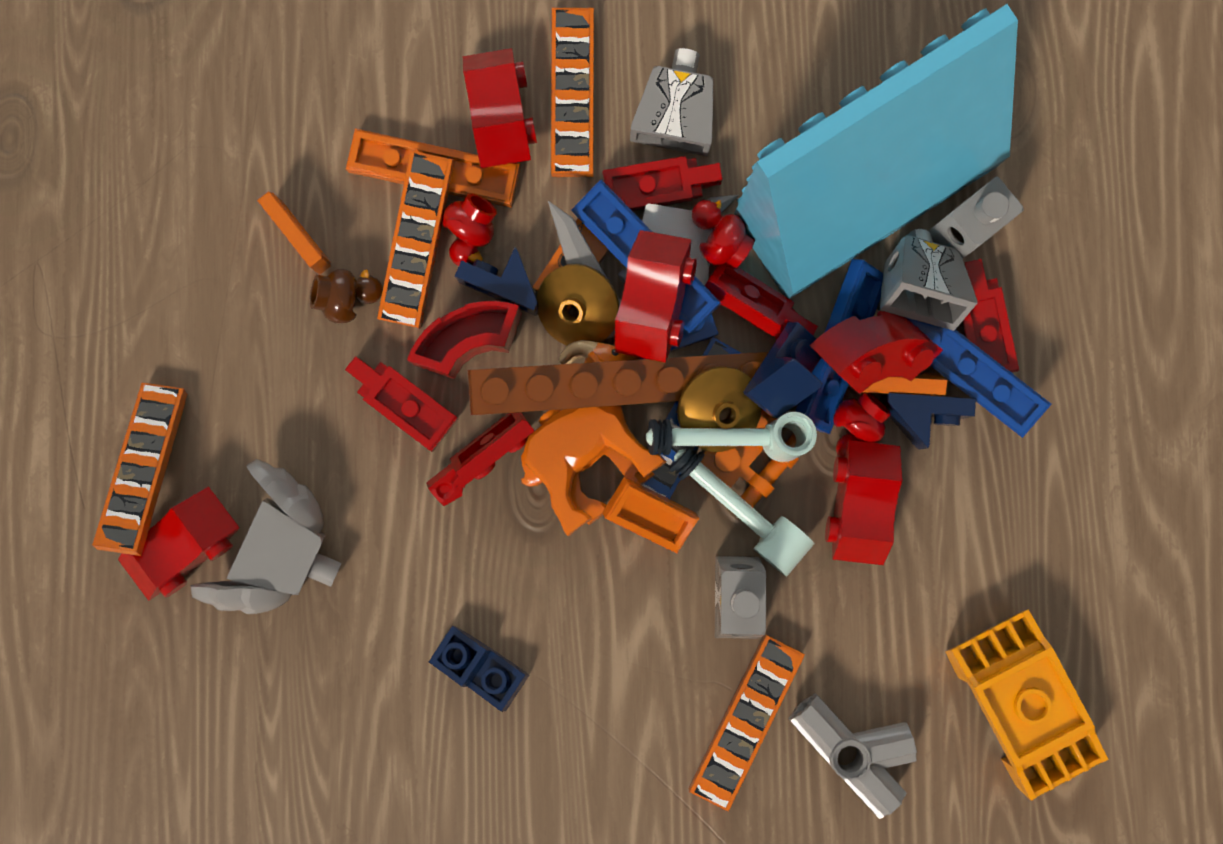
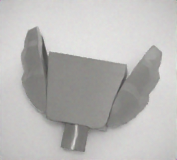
M255 459L246 465L247 469L273 500L266 498L262 501L227 576V579L231 581L205 582L190 586L193 598L213 605L218 611L240 610L245 614L271 611L288 602L291 595H298L306 577L331 587L342 564L318 553L326 535L321 532L324 525L321 508L309 488L298 484L294 477L284 468H274L266 462Z

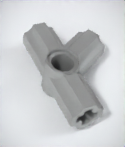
M816 693L804 699L794 709L788 720L879 819L892 814L902 804V800L907 792L885 768L917 761L914 737L906 722L852 733ZM847 746L856 747L857 754L852 763L848 765L838 764L837 758L841 749Z

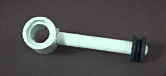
M788 412L767 424L765 429L672 428L669 419H664L663 422L660 419L658 422L656 419H651L648 432L646 433L650 455H656L657 452L659 455L661 453L669 455L672 446H763L765 453L771 459L778 462H789L804 455L813 448L817 439V431L813 421L800 412ZM782 428H788L794 433L796 437L795 447H790L784 443L781 436Z
M686 446L684 449L679 450L674 455V461L669 469L672 472L677 470L675 475L680 472L679 478L681 480L690 475L761 538L753 549L787 577L815 543L783 516L773 524L766 520L701 463L705 454L702 451L697 454L698 448L693 450L695 446Z

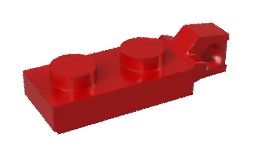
M686 156L602 171L604 182L632 211L643 210L648 203L666 206L693 201V199L703 197L702 189L721 185L723 180L720 163L698 166L696 158L687 159Z
M982 258L964 262L978 303L963 320L966 338L1011 373L1019 372L1002 287H999L997 278L986 280Z
M728 263L718 265L705 284L711 293L722 303V306L740 315L753 326L762 329L773 337L775 336V339H778L788 322L800 323L812 335H814L818 328L817 325L799 315L792 308L795 302L739 267L734 268Z
M355 356L345 369V371L363 383L357 393L364 397L363 401L431 452L436 449L459 419L391 366L387 367L382 362L373 369Z
M521 412L507 413L450 458L451 463L426 482L428 489L443 506L448 505L462 496L463 488L474 478L479 480L488 475L495 467V462L507 452L514 453L526 444L529 435L535 430Z

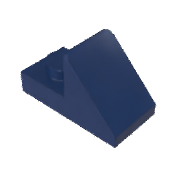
M516 247L509 258L502 277L497 276L498 269L488 263L475 259L473 265L461 260L455 274V278L460 284L501 302L519 305L522 311L537 316L539 306Z
M788 322L743 393L772 418H779L817 391L823 383L812 374V371L821 359V356L810 346L816 338L800 323Z
M898 393L884 394L879 398L890 410L891 415L889 417L919 450L929 448L931 417H934L935 425L960 426L961 419L975 417L976 399Z

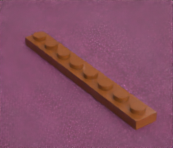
M769 352L668 358L666 363L650 359L468 370L471 415L679 401L686 385L696 375L713 367H732L742 371L752 379Z

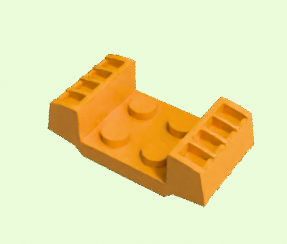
M1029 609L1021 611L945 651L957 677L969 684L1006 756L1001 758L1005 768L1016 787L1030 801L1049 790H1053L1077 775L1088 771L1092 767L1109 760L1096 735L1095 726L1053 647L1044 637Z

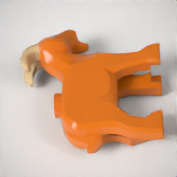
M580 340L569 344L561 352L559 362L561 364H573L580 358H585L584 363L640 360L641 358L616 353L615 346L610 344ZM622 405L549 410L540 417L538 422L541 426L529 435L525 444L524 452L521 455L525 475L521 482L529 487L538 486L541 483L545 484L550 493L551 507L558 517L567 536H570L584 524L591 525L603 516L602 512L607 506L601 501L588 498L583 493L580 472L588 469L599 458L606 455L614 462L624 477L643 485L655 475L653 471L667 461L658 452L656 455H650L649 449H646L636 439L626 424Z

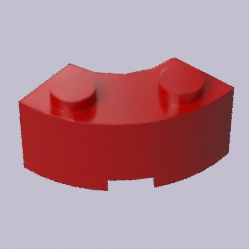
M512 48L462 56L463 73L480 168L531 160L529 144L537 143L533 117L524 118L520 88L528 86L523 61L515 63Z
M644 230L639 231L628 255L624 291L615 319L616 353L666 363L671 347H679L684 331V321L679 320L685 287L686 284L692 285L697 267V259L690 258L691 239Z
M480 301L465 304L464 307L433 321L416 340L407 361L417 367L455 379L462 366L478 354L489 351L509 353L522 311L519 305L500 301Z
M878 311L877 316L859 320L856 316L848 318L827 330L810 345L859 394L873 383L888 377H903L912 381L917 375L927 369L943 351L909 319L885 311Z
M848 440L844 457L837 456L834 463L833 481L838 483L834 517L829 516L827 518L825 540L832 543V560L884 566L894 543L895 511L898 494L903 482L901 448L897 445Z
M208 486L172 507L159 522L149 529L141 556L121 553L118 561L148 601L160 593L167 598L187 584V580L184 577L208 558L210 561H213L233 547L229 539L240 527Z

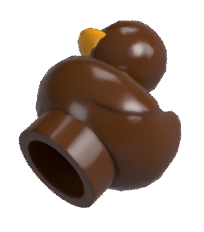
M337 269L328 276L316 275L314 277L310 292L311 309L322 310L324 316L333 323H348L357 316L353 311L355 298L363 304H373L381 298L383 287L376 277L369 275L367 269L361 272L358 279H355V276L346 269Z

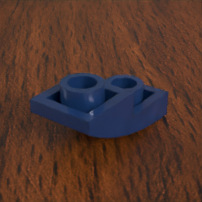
M456 626L450 628L429 660L430 664L461 687L470 688L501 712L507 711L530 676L517 665Z

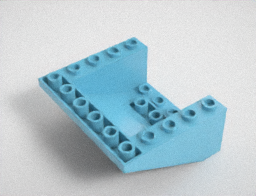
M1008 4L991 14L987 8L979 11L962 24L961 28L963 31L950 40L946 34L936 38L921 50L920 53L923 57L909 66L905 60L900 61L880 76L881 84L868 92L864 86L857 88L839 102L841 109L826 118L823 112L816 114L798 128L801 133L786 144L782 138L777 139L757 154L760 160L752 166L753 172L746 179L748 183L742 189V196L737 200L738 206L734 215L739 216L743 220L746 234L755 239L752 248L785 297L793 298L997 168L1010 157L1018 19Z

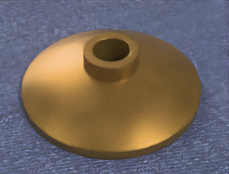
M582 264L561 266L543 280L537 294L539 306L537 312L543 327L555 340L566 346L580 340L601 343L615 328V319L620 307L617 293L611 282L601 272L592 267ZM568 304L577 307L579 311L578 317H573L568 312Z
M724 366L713 367L696 375L686 385L679 399L677 416L680 428H756L762 409L743 393L751 378L738 369ZM730 407L731 412L725 420H720V412L724 408ZM738 446L696 447L710 452H724Z

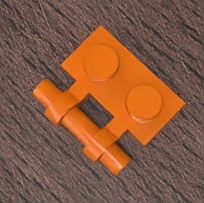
M762 409L756 428L765 429L767 424H770L777 418H772ZM794 433L785 442L790 447H795L796 445ZM738 446L724 452L705 451V456L701 463L730 488L739 478L746 482L749 487L740 497L750 506L754 507L762 497L767 499L775 489L772 486L773 483L787 467L792 469L799 458L789 462H778L771 459L764 469L757 474L749 466L762 452L763 446Z

